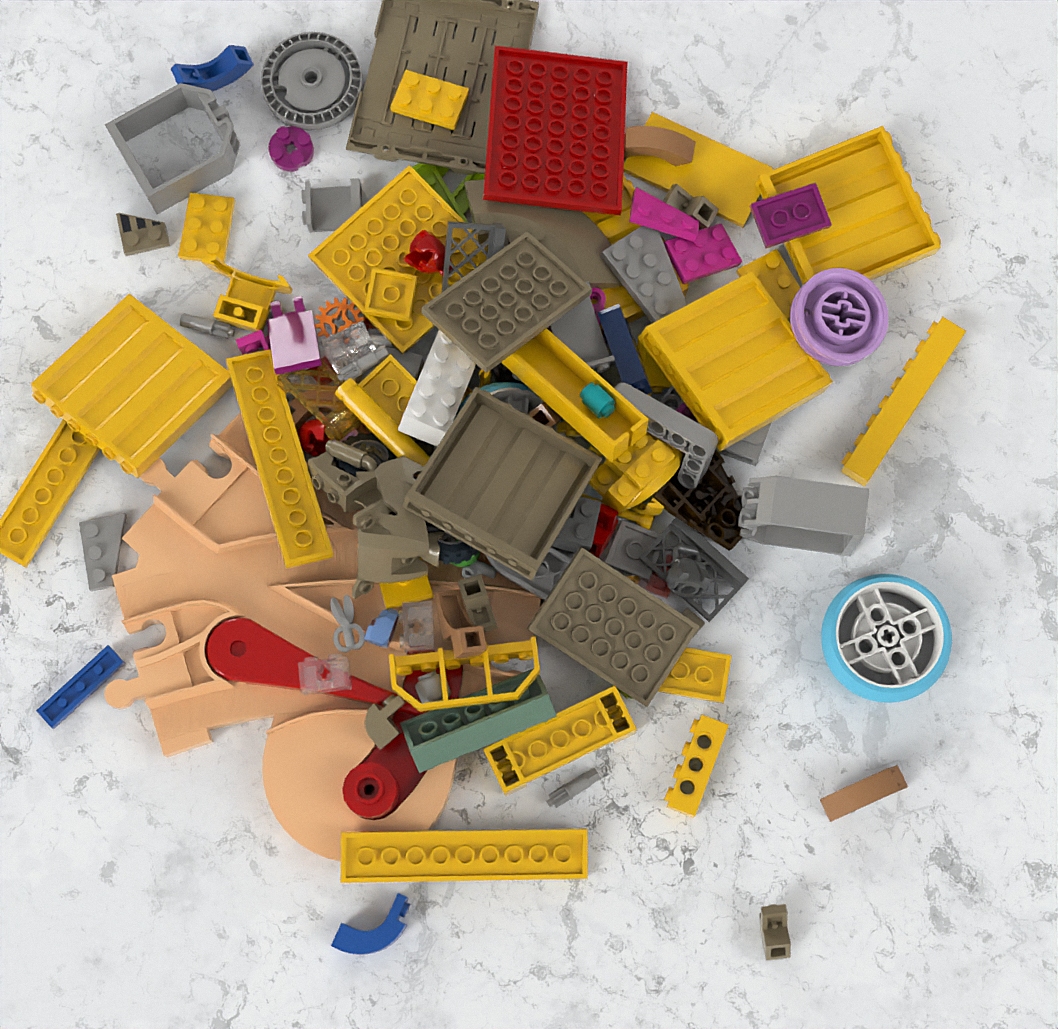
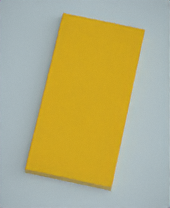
M651 112L644 126L669 129L696 141L692 163L674 166L655 156L637 155L626 159L623 172L667 193L673 184H678L692 197L704 196L719 209L716 216L744 228L751 214L750 204L757 202L761 195L756 181L759 175L773 170V167Z

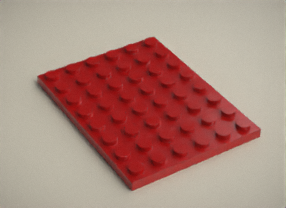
M495 45L483 200L620 216L623 192L628 62Z

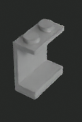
M359 178L350 179L351 186L312 188L310 181L305 182V190L301 191L302 203L306 204V211H302L303 225H307L309 233L335 231L362 207V187Z

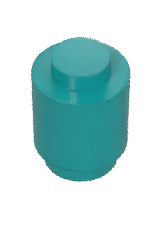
M590 383L579 395L582 403L598 418H607L615 410V400L599 385Z

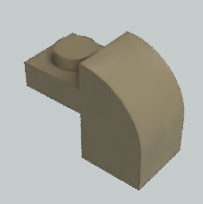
M678 184L671 186L663 200L668 205L698 220V229L709 228L719 210L704 196L692 197Z
M481 574L458 581L466 611L472 623L476 626H483L484 632L497 629Z
M392 694L382 703L385 706L383 709L376 702L367 711L365 728L369 737L380 750L402 733L389 718L407 702L399 695L395 697Z
M771 904L761 907L759 920L766 961L791 958L786 904Z

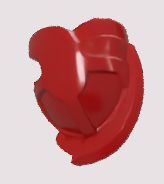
M421 230L410 244V254L406 255L403 260L422 273L439 272L443 276L445 246L433 234L426 230Z
M318 418L305 422L296 431L302 450L314 456L325 453L327 442L332 440L329 432L340 425L339 422L328 418Z

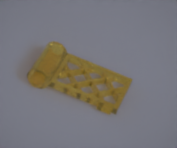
M322 359V365L318 366V371L302 369L278 375L277 385L286 394L290 392L325 425V433L331 440L341 441L363 424L343 401L336 400L335 392L345 381L340 382L337 377L338 375ZM290 375H301V384L290 383L286 378ZM304 376H318L317 385L303 384ZM320 377H330L334 381V386L320 385ZM303 390H317V399L306 398L303 395ZM319 391H332L333 400L319 399ZM319 405L333 406V411L324 416L318 410Z

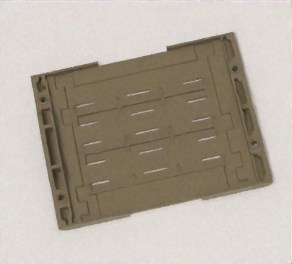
M382 0L374 32L376 42L363 94L362 91L359 92L346 150L371 154L379 160L394 162L400 159L446 167L460 174H485L494 48L496 45L530 50L539 2L530 0ZM418 19L416 31L414 32L416 20ZM436 22H438L435 36H433ZM455 26H457L455 38L453 39ZM475 29H477L474 42H472ZM494 32H496L494 44L492 46ZM406 62H408L406 70L424 75L425 67L428 65L426 76L442 81L445 68H447L444 81L462 86L465 71L467 72L464 87L469 88V95L457 126L453 130V134H451V129L434 125L433 130H431V123L415 119L414 125L411 127L413 118L398 113L395 114L394 123H392L394 112H391L390 106L402 80ZM486 75L483 93H481L484 76ZM474 122H475L476 124H475V128H474L473 137H471V133H472V129H473V124H474Z

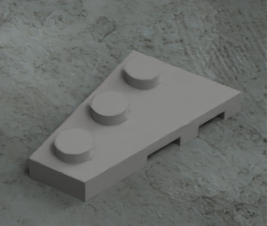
M126 513L79 522L88 585L91 592L115 587L112 575L117 574L120 546L123 542L124 523H126L127 519Z

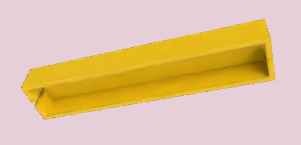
M547 328L501 362L609 461L613 462L627 450L628 445L630 447L646 435L649 419ZM594 383L599 385L615 400V410L609 417L598 418L582 403L579 395L588 384Z

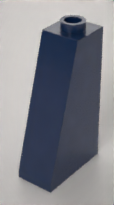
M616 304L597 312L622 383L629 384L645 394L652 393L653 391L634 334L620 305Z

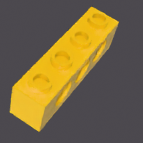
M702 714L699 720L694 718L690 732L693 733L691 742H685L681 755L685 756L682 765L677 764L673 778L677 779L674 788L669 786L664 799L668 801L667 808L692 818L695 817L728 729V724ZM699 737H707L710 741V747L707 749L700 748L697 744V739ZM692 759L699 760L702 764V769L697 772L692 771L689 768V761ZM690 782L694 788L693 793L688 795L682 793L680 789L681 783Z

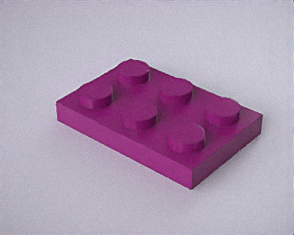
M816 183L750 204V209L765 249L830 228L832 225Z

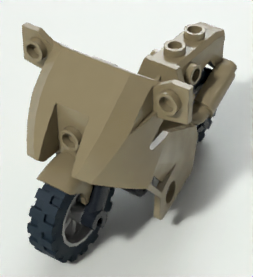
M358 433L357 436L351 435L347 437L346 441L343 440L342 442L329 440L326 444L325 453L308 460V471L315 488L324 490L332 503L337 502L346 513L363 509L353 515V524L358 527L357 581L352 588V597L354 599L362 594L369 593L374 588L375 583L405 582L426 576L428 567L420 557L426 562L439 567V561H443V564H450V562L460 564L463 560L469 561L473 555L476 556L479 550L402 507L406 494L416 480L413 477L420 474L424 466L405 456L397 458L373 433L365 435L364 433Z

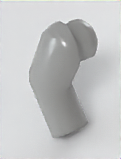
M477 560L470 566L463 567L461 573L465 579L479 574L494 579L497 571L492 565Z

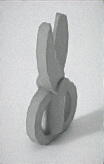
M349 595L344 596L342 610L337 599L332 597L330 602L334 618L341 625L333 634L336 648L344 653L349 652L351 649H360L365 643V633L358 624L352 623L354 619V606ZM352 629H356L359 633L360 639L357 644H355ZM341 632H343L346 647H342L339 642Z

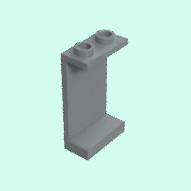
M590 296L550 325L552 334L594 371L602 373L610 369L615 359L613 355L609 356Z

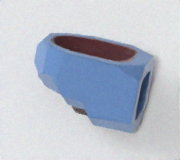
M391 608L382 610L379 616L371 621L364 640L371 644L388 648L399 619L398 611Z

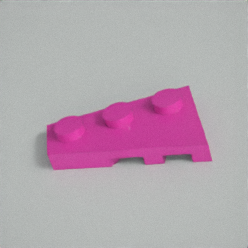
M635 187L629 222L695 242L698 236V220Z

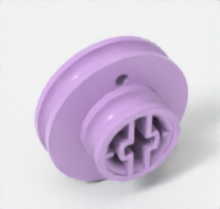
M832 268L814 275L799 289L791 305L790 322L797 342L808 355L827 365L848 366L863 360L882 343L888 328V310L881 292L871 280L850 269Z

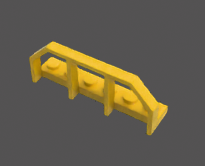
M536 636L531 637L529 641L487 646L486 642L487 650L475 657L455 659L454 650L443 651V648H438V652L397 657L394 654H389L392 689L419 711L518 700L540 673ZM514 658H519L521 661L534 659L535 668L515 692L493 695L489 661L500 664ZM470 664V666L484 665L488 695L449 700L445 667L446 669L460 668V665ZM440 667L443 701L418 702L397 685L396 673L398 675H408L415 670L433 672L436 668Z

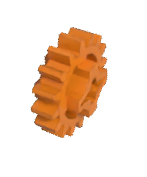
M337 297L334 298V304H331L328 300L325 301L327 307L325 309L319 307L322 314L315 315V318L320 320V323L315 324V328L321 329L317 335L319 337L326 336L324 343L328 344L332 341V347L335 348L338 343H340L342 348L346 347V342L354 345L353 338H361L358 331L365 330L360 325L361 322L365 321L364 317H359V314L362 312L359 309L354 310L355 304L353 302L348 305L347 298H344L342 303L339 302ZM338 308L336 313L331 316L328 315L330 311ZM348 310L352 312L355 322L349 320L347 316ZM342 317L345 325H341L338 329L335 320L338 321ZM325 324L331 326L332 336L327 332ZM346 331H352L348 336L341 338Z

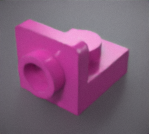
M262 330L236 339L242 355L258 352L261 347L264 350L271 349L269 335L265 337Z

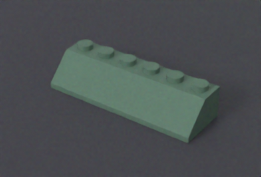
M533 669L492 685L493 695L515 692ZM538 675L518 700L431 710L400 724L419 773L450 760H455L469 752L479 750L481 747L500 741L510 735L522 732L539 723L546 722L557 715L540 675ZM484 688L462 698L486 696L488 695L487 688Z

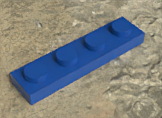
M107 645L36 710L37 713L51 728L55 729L116 673L125 662Z

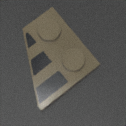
M116 213L125 256L170 246L164 222Z

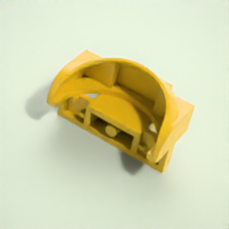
M646 432V435L630 447L628 445L627 450L613 462L606 458L605 462L596 470L589 484L603 497L601 503L618 511V515H620L623 511L640 504L665 485L680 467L684 452Z

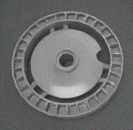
M304 32L283 40L270 52L261 72V87L269 109L279 120L289 126L298 127L303 130H320L341 122L354 110L357 105L359 92L363 90V75L356 54L344 41L327 33ZM342 59L350 71V83L345 95L335 104L345 87V73L339 62ZM310 79H317L313 83H308ZM275 92H285L284 99L296 109L307 112L318 111V113H301L292 110L279 100Z

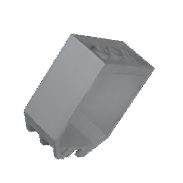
M179 83L105 124L156 214L188 198L189 193H197L232 173L240 143L233 130L234 126L224 105L219 107L216 97L209 89ZM189 107L204 110L223 141L220 153L153 189L126 142Z
M782 476L750 478L748 486L752 487L743 488L741 498L742 510L739 515L738 526L746 528L740 530V536L764 545L851 556L864 537L869 488Z

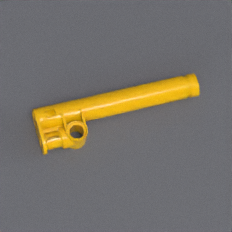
M352 378L346 380L336 390L335 395L397 458L405 456L422 466L426 465L430 457L408 434L398 431L399 425Z

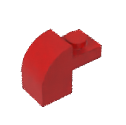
M602 503L592 547L589 550L597 558H600L607 547L618 523V511Z

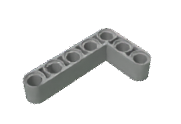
M618 383L614 389L649 419L647 432L686 453L678 474V481L688 489L695 488L709 467L718 444L717 435L629 384Z

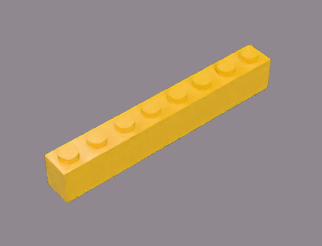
M943 316L938 323L935 321L932 323L927 331L930 335L927 341H920L915 349V352L918 353L914 360L909 358L902 369L906 373L902 379L897 376L890 387L894 391L890 397L885 395L878 405L881 411L877 416L872 414L866 424L869 429L865 435L863 433L859 434L854 442V445L857 446L853 453L848 451L841 462L844 465L841 472L864 487L966 333V330Z

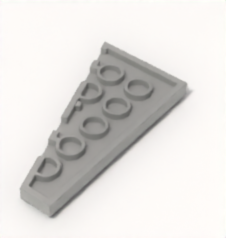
M641 226L600 254L604 262L652 323L687 305L658 230Z

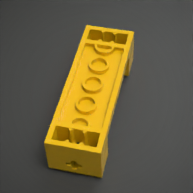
M616 686L608 688L557 713L556 717L515 733L484 748L483 751L505 797L527 787V783L611 742L616 744L636 734L637 728Z

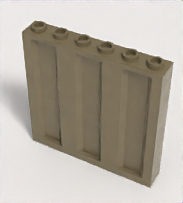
M475 387L406 494L402 507L532 580L595 474L602 458L594 451L578 445L573 439L555 432L552 427L539 423L532 416L523 414L509 403L502 402L493 397L488 391Z

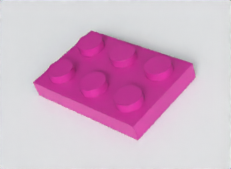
M722 223L698 230L695 242L680 237L664 242L670 261L682 284L737 267L742 263Z

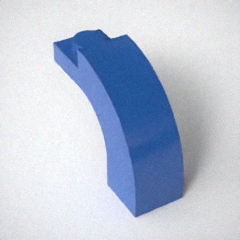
M228 45L219 56L207 63L200 65L175 63L171 71L177 84L182 83L216 91L241 78L254 64L245 46Z
M398 893L386 920L376 929L360 931L341 923L331 946L346 953L359 955L376 953L391 946L407 927V924L400 922L399 919L400 917L405 918L409 910L410 904L407 903L409 898Z

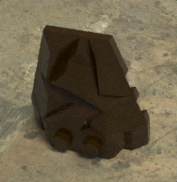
M715 449L706 473L693 489L682 486L678 481L683 458L676 473L652 496L664 506V509L669 514L728 551L732 550L742 539L740 530L746 528L738 526L739 515L742 510V495H738L732 485L735 483L733 476H727L722 466L725 463L723 457Z

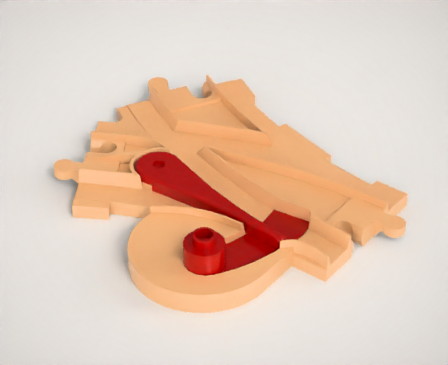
M241 412L219 435H210L212 437L209 444L210 448L220 457H224L232 463L231 470L225 477L219 479L210 477L207 469L196 459L191 460L174 477L168 472L167 466L162 459L158 458L140 478L144 483L156 486L161 493L158 496L153 495L154 504L122 537L139 554L136 568L112 575L124 617V620L121 622L124 624L127 632L131 635L143 631L151 625L162 624L166 628V636L163 642L155 647H144L133 651L139 677L128 681L117 679L110 682L104 692L107 703L116 709H126L134 701L146 699L144 702L151 711L162 752L166 757L213 743L210 730L273 717L272 726L266 731L267 740L262 767L263 784L270 808L283 829L294 840L308 850L325 858L341 862V832L431 830L439 820L448 802L458 758L419 773L400 723L428 711H419L408 702L389 717L402 733L381 750L366 731L365 717L373 703L377 702L383 709L385 706L382 703L392 694L395 697L398 696L392 689L389 654H394L397 657L438 652V648H443V651L453 650L452 640H442L435 593L459 590L458 581L465 579L461 573L463 567H457L451 563L443 564V561H439V567L423 560L428 567L427 576L433 592V598L392 608L398 611L399 619L388 648L365 641L364 645L358 650L351 649L346 653L341 652L336 648L333 641V634L341 625L336 621L331 610L330 602L332 597L337 599L343 610L344 596L349 595L354 606V619L352 623L358 624L365 634L371 621L377 618L382 610H386L379 583H375L374 588L369 593L362 594L356 599L352 597V588L357 581L358 527L353 524V515L363 509L346 513L337 502L332 503L324 490H318L313 485L332 547L333 557L286 569ZM480 552L478 561L491 565L486 554ZM498 572L494 579L481 575L497 624V629L484 632L487 646L531 640V637H534L535 634L528 630L527 627L540 609L542 599L508 580ZM352 629L355 644H357L360 639L359 633L356 629ZM341 632L339 642L342 647H346L344 635ZM489 661L492 685L523 673L516 670L500 671ZM470 664L460 665V668L446 669L445 667L447 683L451 690V695L448 697L449 700L460 699L487 688L484 665L470 666ZM440 667L435 670L437 674L440 673ZM415 670L408 675H398L396 673L397 685L421 703L415 685L419 682V677L430 672Z

